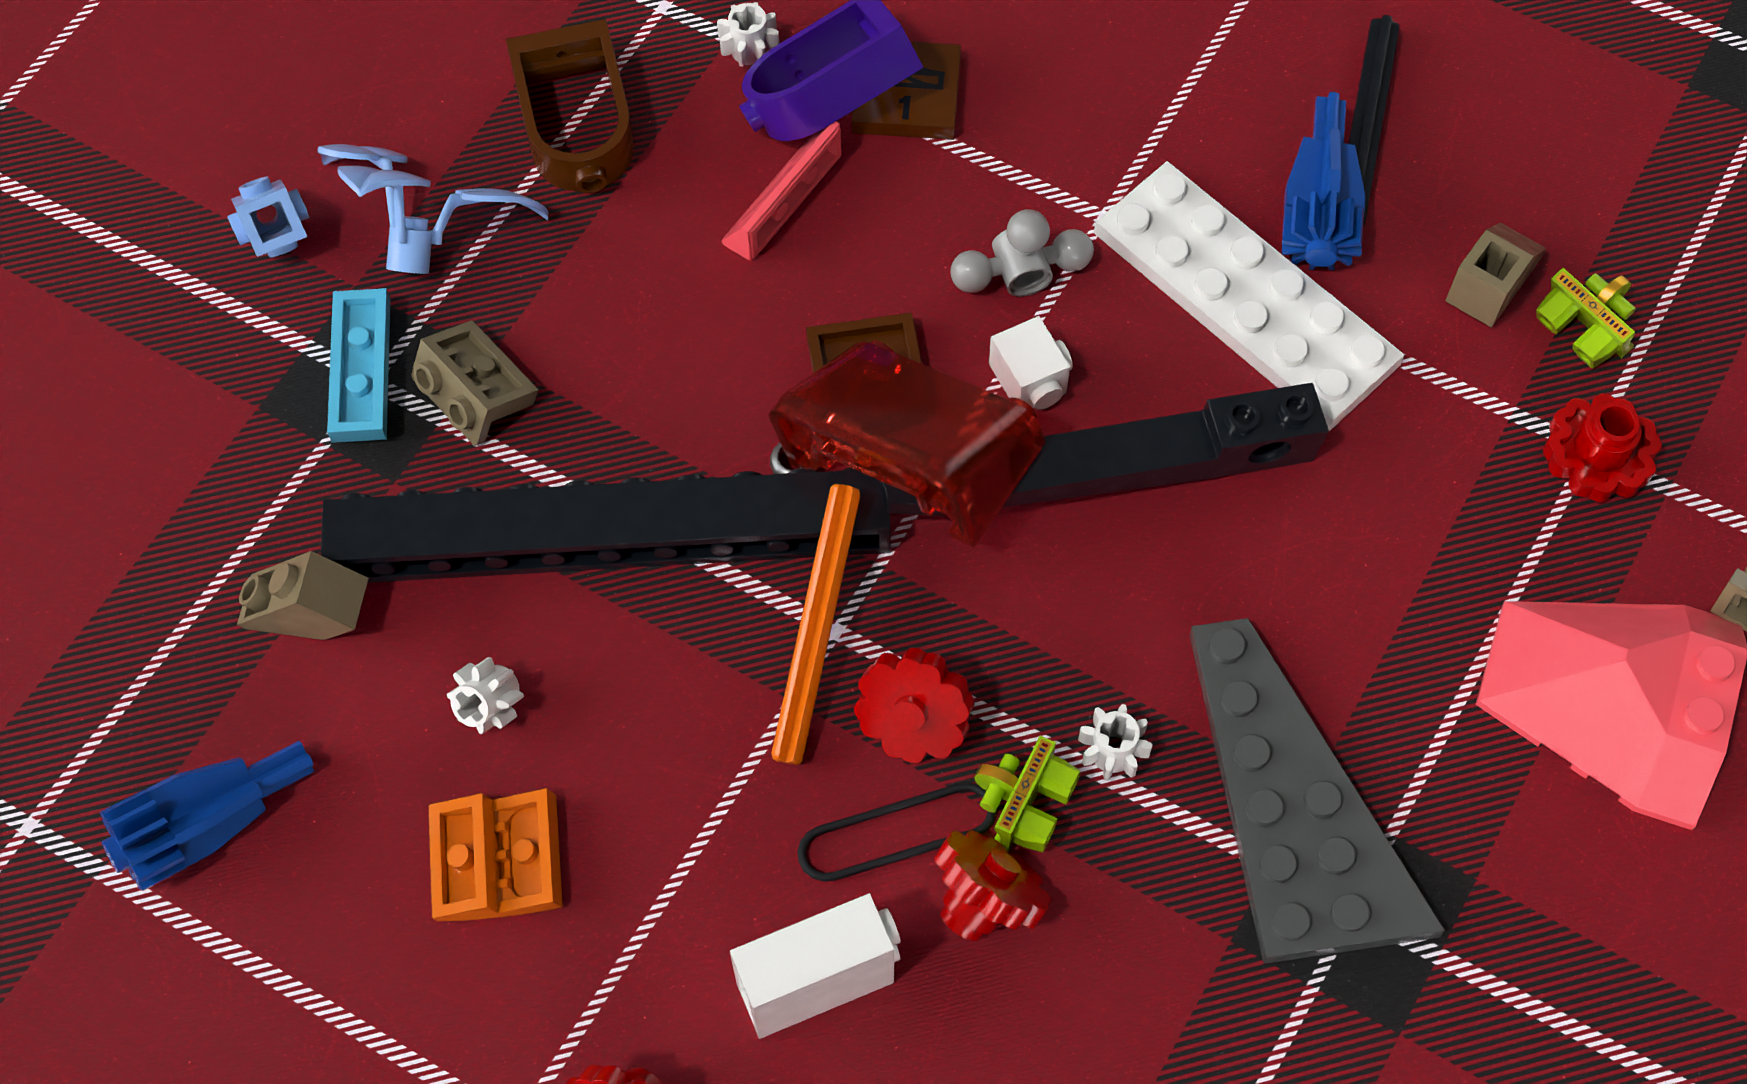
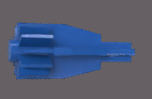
M1329 92L1328 97L1317 96L1315 99L1313 138L1303 137L1285 187L1282 254H1292L1291 262L1294 265L1306 260L1309 263V270H1314L1316 266H1327L1329 271L1335 270V262L1337 260L1349 266L1352 264V256L1360 257L1362 254L1365 191L1355 145L1344 143L1346 101L1339 100L1340 94L1336 92Z
M297 741L248 767L244 760L238 757L172 775L100 812L103 824L111 837L101 841L102 846L116 872L120 873L128 869L131 878L135 880L138 888L144 891L217 851L266 811L262 798L314 772L312 759L306 753L303 744Z

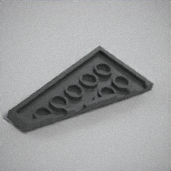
M1249 619L1192 626L1189 634L1263 964L1440 938L1445 932L1444 928Z

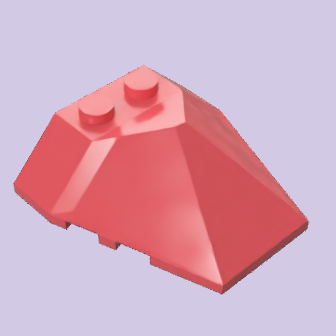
M1504 601L1475 705L1537 747L1542 743L1572 763L1570 769L1586 779L1590 775L1620 796L1618 801L1632 811L1693 830L1697 825L1727 752L1747 660V642L1742 626L1725 620L1716 614L1687 605Z

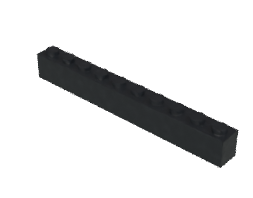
M853 465L845 468L843 471L817 472L810 468H798L787 474L773 475L743 471L734 474L732 477L706 478L701 475L689 474L680 476L676 480L650 481L645 478L634 477L625 479L621 483L613 484L572 481L565 486L541 488L532 484H517L506 490L483 491L476 487H462L454 490L452 493L427 494L419 490H406L398 493L397 496L381 497L351 493L344 495L341 499L323 500L321 556L368 577L367 583L815 557L829 491L833 484L849 485L860 491V501L848 555L891 553L890 513H886L879 484L881 473L887 471V469H873L866 465Z

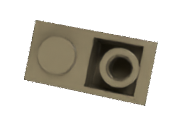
M1502 223L1486 229L1459 266L1445 301L1492 328L1543 257L1547 248Z
M309 551L251 574L240 592L239 603L242 605L237 625L248 630L326 640L355 630L369 578L315 552Z

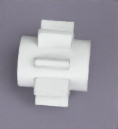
M758 2L743 3L737 6L731 5L728 20L718 19L717 21L722 56L732 54L741 67L753 65L769 49L780 44L776 14L774 12L765 14L764 10L758 6Z
M487 657L477 665L469 663L455 672L453 677L459 686L449 692L447 698L451 700V708L457 720L467 726L477 727L479 734H484L493 726L501 729L514 720L517 714L511 706L521 700L524 694L519 691V683L513 674V670L502 665H494L492 658Z
M1122 704L1118 711L1106 714L1101 708H1095L1093 723L1096 728L1090 726H1082L1080 728L1078 741L1091 745L1084 752L1083 765L1088 766L1095 763L1098 768L1103 770L1104 780L1107 781L1112 776V773L1125 771L1131 778L1134 777L1138 767L1134 756L1149 758L1152 748L1150 742L1139 739L1146 731L1147 719L1136 721L1131 715L1127 714L1125 704ZM1110 736L1122 739L1120 748L1108 746Z

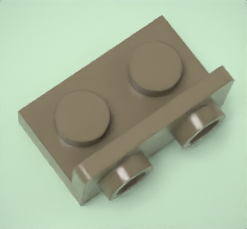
M472 320L420 340L411 373L413 381L419 390L439 407L448 417L450 423L460 430L474 446L486 441L492 421L534 405L538 389Z

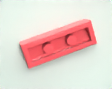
M835 121L824 129L812 134L724 236L722 244L749 261L757 257L841 157L840 123Z

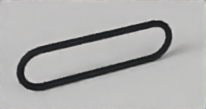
M970 782L958 783L817 826L808 831L801 839L797 850L798 862L803 871L811 878L827 882L836 881L939 849L947 837L828 873L817 871L811 867L806 855L808 844L813 838L821 834L958 792L970 791L983 798L986 790ZM987 811L983 823L971 830L980 834L985 833L993 824L996 812ZM967 830V831H964V832H961V833L964 834V835H966L967 832L970 831V830Z

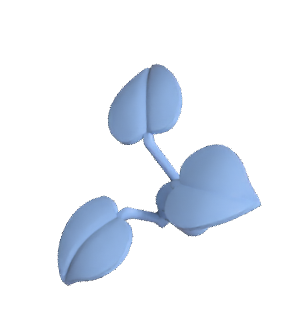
M347 144L319 146L317 153L322 157L324 165L347 158L369 160L382 169L379 170L365 166H338V175L359 197L373 190L385 187L390 221L386 269L420 274L429 273L431 245H442L443 231L453 210L461 205L479 202H513L530 208L548 221L549 212L547 208L523 195L492 188L455 190V194L449 195L433 230H429L428 219L405 216L403 186L430 187L431 181L425 178L393 170L392 162L407 163V156L384 148Z

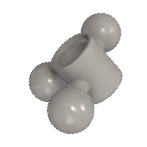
M1031 209L1021 210L1011 217L1007 230L1001 232L993 240L992 249L995 257L988 258L983 253L975 250L964 251L952 262L950 270L951 279L960 290L967 293H976L985 289L991 282L992 277L1002 275L1009 294L1018 297L1032 295L1043 290L1051 283L1053 274L1049 265L1056 263L1061 269L1070 272L1085 268L1093 257V243L1084 232L1069 229L1061 232L1054 239L1051 246L1043 247L1050 235L1047 219L1038 211Z

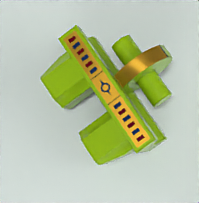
M1564 268L1551 278V292L1536 309V318L1556 335L1575 317L1585 325L1588 330L1573 343L1572 349L1590 368L1594 369L1615 353L1622 359L1634 348V344L1630 341L1635 336V331L1611 311L1613 309L1621 318L1626 320L1636 310L1624 298L1632 284L1626 277L1621 275L1608 284L1597 273H1594L1586 281L1585 285L1597 297Z
M1041 735L1019 778L1014 774L1020 764V760L1011 754H1004L998 767L988 764L981 765L974 777L976 783L986 790L980 802V806L984 810L995 813L1001 800H1007L994 828L997 832L994 839L1005 848L1007 853H1009L1013 843L1042 853L1045 851L1058 818L1032 807V804L1039 792L1066 805L1079 780L1080 770L1064 759L1055 756L1056 742Z

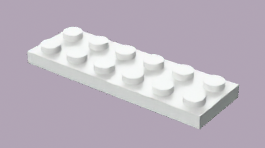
M1168 161L1095 222L1094 234L1277 388L1313 382L1329 431L1402 363L1405 354Z

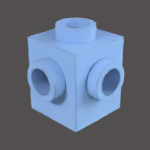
M268 176L252 180L238 188L240 196L231 199L237 212L228 215L227 218L240 246L251 242L257 257L266 253L269 257L285 254L298 247V240L307 237L301 221L310 217L297 188L288 192L281 179L272 183ZM269 205L276 208V216L272 221L262 222L257 218V210Z

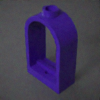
M850 0L762 55L750 67L743 79L742 91L747 101L739 105V108L754 132L764 128L766 133L775 140L791 141L801 139L824 129L924 67L902 25L881 0Z

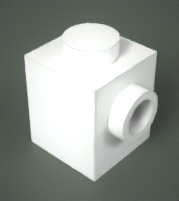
M1040 316L991 336L989 365L1018 414L1032 408H1048L1067 393L1069 371L1073 368L1070 353L1061 340L1054 341Z

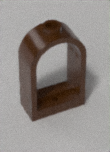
M606 19L506 39L532 158L540 175L554 186L582 193L598 192L617 180L632 161L634 140L628 105ZM606 68L618 117V125L611 138L600 147L582 153L562 152L545 143L536 128L526 84Z

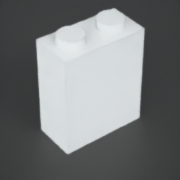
M870 893L730 950L736 983L759 1039L894 983V962L901 960L897 944L901 943L900 936L889 910L885 908L877 911Z

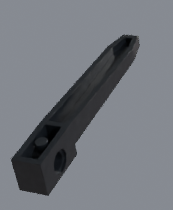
M1312 382L1208 399L1203 410L937 453L881 473L879 484L886 513L945 516L1211 479L1312 462L1329 429Z

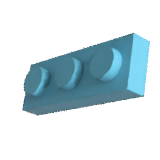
M387 288L333 291L327 433L332 443L387 440L391 302Z

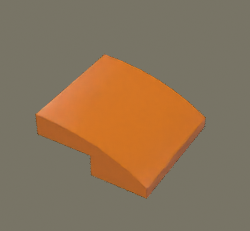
M545 788L492 800L483 793L428 805L432 919L436 921L479 920L563 908L556 794Z

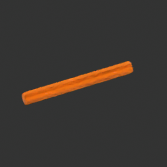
M833 484L829 491L771 752L773 760L784 764L800 765L803 760L860 501L859 489L849 485Z

